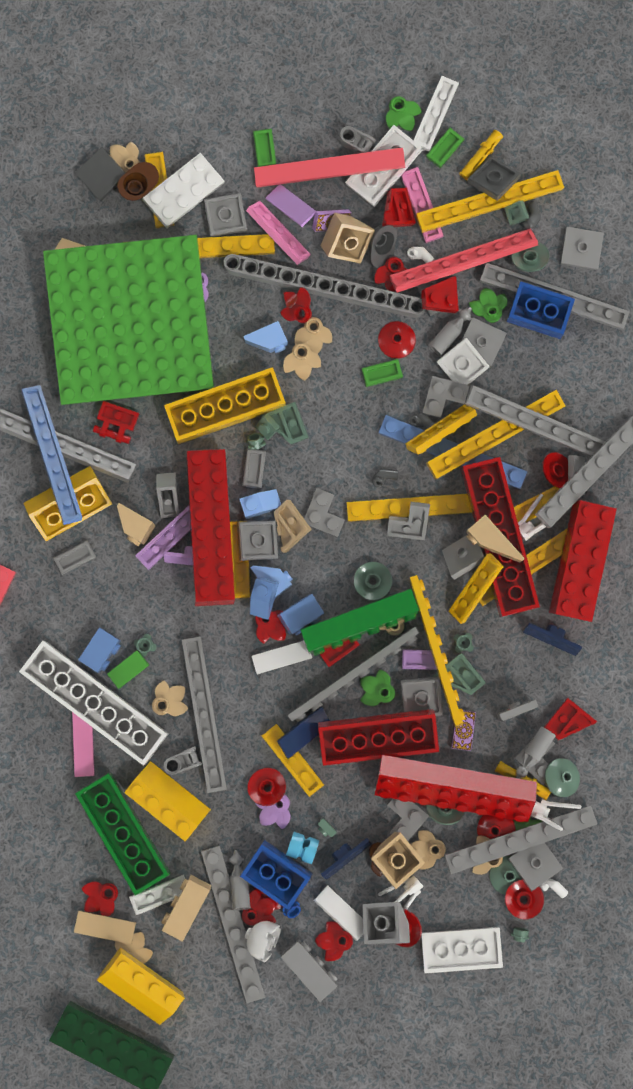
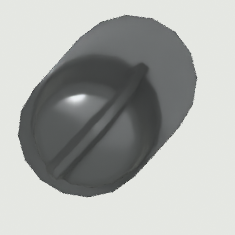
M376 225L374 227L375 232L369 247L371 249V263L376 269L384 266L386 261L394 256L397 240V230L394 226L386 225L381 227Z

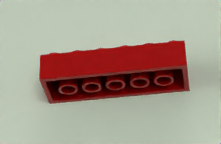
M577 500L572 505L549 613L592 622L617 508Z
M433 709L318 722L323 766L381 759L382 755L401 757L439 752L436 716Z

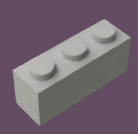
M298 939L281 954V958L318 1001L321 1002L338 986L336 982L338 978L331 970L327 972L324 969L323 965L325 963L318 955L314 957L310 953L312 949L305 941L301 942Z

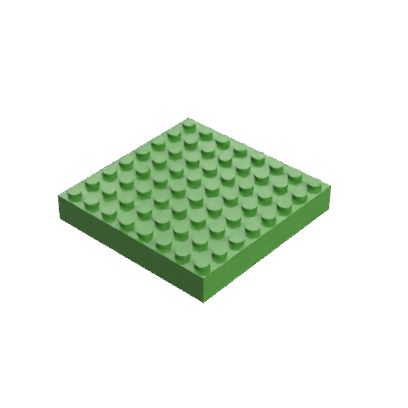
M197 235L43 251L61 405L214 388Z

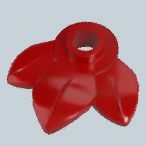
M391 257L384 266L377 269L374 276L375 284L384 283L388 291L396 292L390 281V275L408 269L404 267L400 258ZM391 264H396L397 269L393 270Z
M301 287L298 293L292 291L284 292V300L287 307L280 312L283 318L287 321L296 320L300 323L309 321L312 312L309 307L311 298L308 291Z
M275 610L271 612L266 623L262 621L261 617L255 616V622L258 625L256 636L263 644L270 637L278 641L285 640V627L277 616L283 611Z
M93 881L82 887V891L89 896L86 900L84 911L97 912L100 910L101 915L107 917L113 913L115 909L114 901L118 897V889L114 884H101ZM107 889H110L112 891L111 896H107L105 894V891Z
M259 889L251 891L249 893L251 908L242 912L244 923L251 926L261 921L275 923L276 919L271 913L275 910L277 902L271 898H261ZM253 912L255 918L249 919L248 913Z
M326 922L327 932L319 934L315 938V943L320 948L326 950L325 961H335L342 957L344 951L352 947L353 937L350 933L344 931L337 922ZM342 937L346 939V943L344 945L340 942V939Z

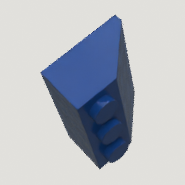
M520 281L506 322L561 339L564 335L575 299Z
M264 840L240 877L289 910L310 880L312 872Z

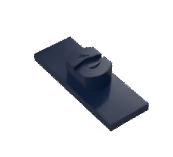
M528 623L523 631L527 635L574 656L582 649V646L564 639L566 631L561 628L557 629V626L552 624L547 625L546 630Z
M322 707L316 709L303 721H299L297 725L290 728L289 732L277 740L286 758L289 759L319 735L318 722L330 721Z
M366 838L353 849L348 843L342 845L340 850L337 849L333 852L332 857L336 862L321 873L322 877L326 880L370 847L372 845L371 841Z

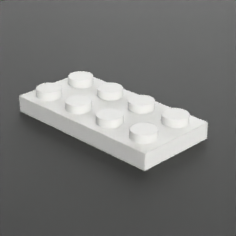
M395 125L391 127L371 152L403 148L405 168L351 175L345 182L348 187L373 207L379 203L423 150L419 144Z
M199 153L143 197V201L162 224L169 228L222 186L225 181L205 157Z
M499 927L422 932L421 934L424 973L503 968Z

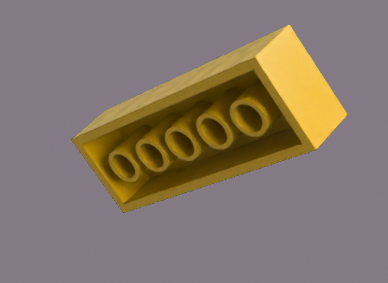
M272 367L164 406L178 444L261 416L286 406V402Z

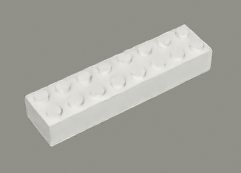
M46 641L40 643L19 671L143 766L147 764L169 734Z

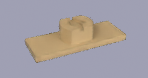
M78 911L74 933L132 944L136 922Z

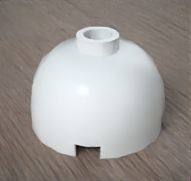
M261 921L255 924L253 928H248L245 934V939H247L246 946L254 958L262 962H266L272 954L269 951L273 946L274 948L276 947L280 936V925L270 921Z

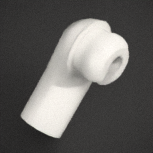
M411 247L407 250V255L411 259H422L425 263L435 260L424 247Z
M549 879L539 886L544 891H547L550 887L561 898L566 897L568 891L558 881Z

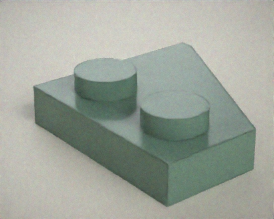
M296 402L268 412L280 426L277 432L291 445L309 438Z
M463 653L446 665L447 672L451 671L454 681L451 683V686L472 695L486 683Z

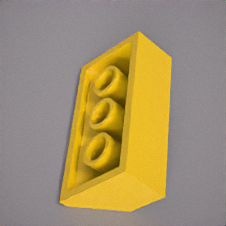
M91 466L70 477L82 514V521L112 505L110 498ZM52 488L23 503L29 517L45 541L82 522L78 521L63 525Z
M151 761L124 792L185 842L211 810Z
M121 947L96 979L159 1025L172 1016L185 999L180 989Z

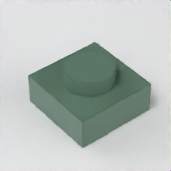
M520 200L504 208L510 226L529 219L524 201Z
M267 413L261 418L255 428L268 441L279 430L280 426Z
M324 818L318 822L320 826L318 830L325 837L329 835L332 838L337 833Z

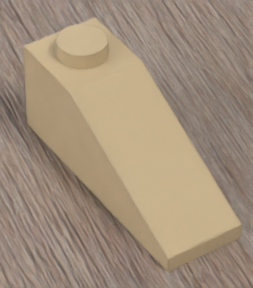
M486 515L466 531L468 534L466 537L473 545L477 544L479 547L519 563L525 559Z

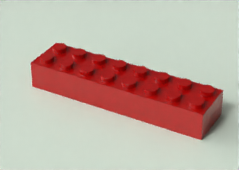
M225 449L187 451L186 461L195 606L232 605L235 602L226 452Z
M501 457L463 466L461 472L475 523L486 515L525 558L519 563L483 548L485 556L491 553L504 566L491 584L499 617L539 608L538 597Z
M382 755L374 795L381 798L398 799L402 802L409 801L421 805L438 806L442 809L449 808L460 812L495 816L499 819L506 818L517 822H528L536 802L537 782Z

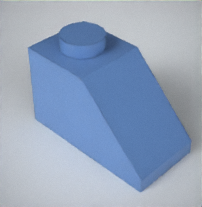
M263 577L256 578L250 601L251 615L269 620L279 582Z

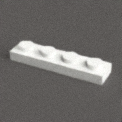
M441 76L414 138V141L423 150L428 152L434 143L459 85L458 82Z

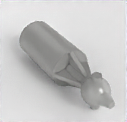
M472 308L460 309L458 311L460 317L448 322L428 345L429 348L437 355L442 356L461 334L463 322L472 319Z
M542 726L539 728L524 752L523 765L517 768L516 778L521 779L527 776V769L541 760L556 737L555 734Z
M234 850L233 856L229 858V862L234 865L230 878L233 910L250 909L251 906L248 882L240 877L243 872L240 864L244 862V858L239 855L237 850Z

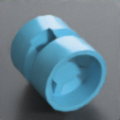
M294 831L286 856L294 859L301 857V861L312 864L320 840L312 837L306 839L303 834Z

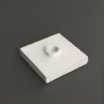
M464 338L436 361L452 381L466 385L490 368L467 338Z

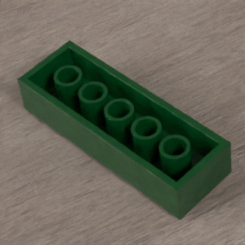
M72 1001L67 1004L49 1040L140 1089H158L175 1056Z

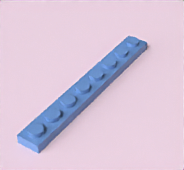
M41 386L22 389L23 399L62 523L66 525L82 521V514Z
M386 415L379 434L405 444L425 430ZM443 438L425 452L437 457L459 444ZM480 454L462 464L461 467L493 458ZM502 462L507 484L520 490L527 471Z

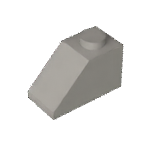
M176 472L157 474L156 489L161 518L177 517L180 514Z

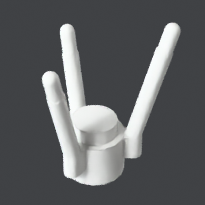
M543 494L537 497L524 517L518 522L521 537L525 541L546 528L543 523L535 527L530 521L525 522L540 502Z
M542 799L541 803H535L531 816L562 831L563 828L549 820L551 819L548 817L550 809L547 806L581 809L582 806L549 802Z
M414 875L401 884H405L403 888L406 891L394 901L400 902L409 894L411 897L403 907L406 910L416 896L421 893L420 889L423 888V885ZM390 886L379 892L378 896H382L395 888Z

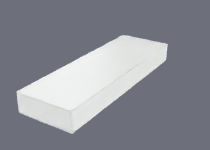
M301 641L253 655L252 659L256 673L261 674L312 659V655L308 653L305 642Z
M184 874L146 889L136 896H129L135 914H141L173 901L175 895L179 897L182 892L179 888L185 878Z
M327 885L314 901L358 941L364 934L363 918Z

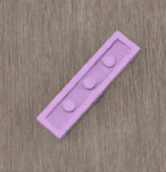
M189 506L135 555L148 570L164 557V551L169 552L191 531Z

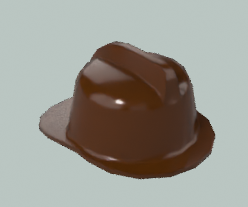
M140 162L134 165L118 181L117 187L120 195L130 201L142 199L158 183L159 173L157 168L148 162Z

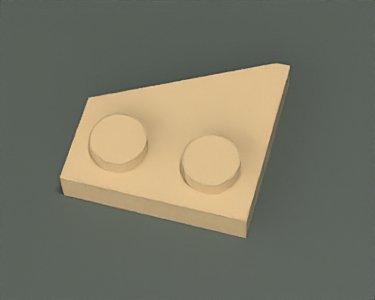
M286 500L274 511L278 536H281L283 546L281 551L287 553L312 529L291 500Z

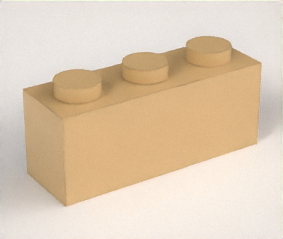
M190 875L188 880L184 878L179 888L182 890L180 896L175 895L170 905L173 907L171 913L166 912L161 922L164 924L162 931L183 942L212 885L193 875Z

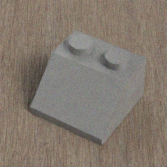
M400 902L363 904L364 944L410 943L409 922Z

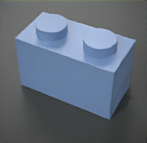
M310 594L277 616L289 635L293 633L298 635L307 624L311 623V625L319 622L321 620L320 616L324 612L313 594Z
M99 627L78 660L97 673H100L101 670L105 671L110 664L108 660L111 655H116L119 651L121 640Z

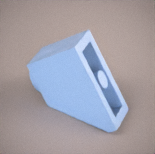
M278 321L243 336L246 344L270 353L274 351L279 353L285 350V346L288 345V341Z
M276 489L259 492L240 499L246 519L276 510L281 505Z
M255 565L250 567L257 578L263 577L279 582L275 598L292 586L290 581L293 579L287 571L282 572L278 568Z

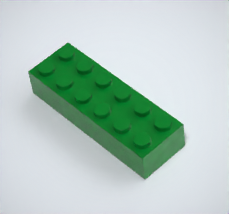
M409 589L301 629V634L308 653H313L314 656L324 653L325 648L331 647L336 649L343 646L344 641L350 640L351 643L360 640L361 635L368 633V636L376 634L380 631L379 628L386 626V629L397 626L398 621L403 619L404 622L411 621L417 617L419 608L412 590Z
M112 772L75 793L135 896L170 875L171 872Z

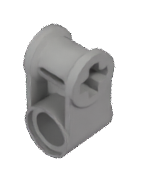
M351 126L343 127L339 137L340 144L355 154L369 152L372 145L376 143L372 136ZM345 134H350L353 138L351 140H346L343 136Z
M194 746L166 759L164 762L166 773L174 775L202 765V762L198 760L196 755V747ZM170 760H175L178 763L176 771L168 770L167 764Z

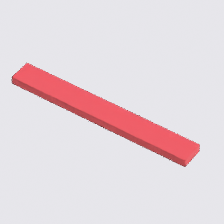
M403 148L254 167L256 187H265L405 168Z
M530 228L390 275V281L396 293L538 246V240Z

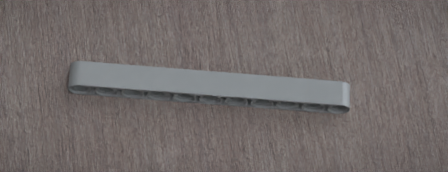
M236 254L227 255L224 259L225 271L233 276L297 291L303 287L309 294L411 318H420L425 309H422V299ZM231 261H235L238 263V265L235 268H229L227 266L228 263ZM248 266H255L256 270L249 273L246 271V268ZM267 270H272L274 275L267 277L264 273ZM290 274L293 278L291 281H284L283 276ZM306 278L311 281V284L304 286L301 284V281ZM321 283H327L330 287L327 290H322L319 286ZM341 287H345L348 290V292L346 294H340L338 292V289ZM362 291L366 294V297L360 299L356 294ZM376 296H382L385 299V301L383 303H377L374 298ZM400 300L403 306L397 308L393 305V302ZM417 304L421 307V311L415 312L411 306Z

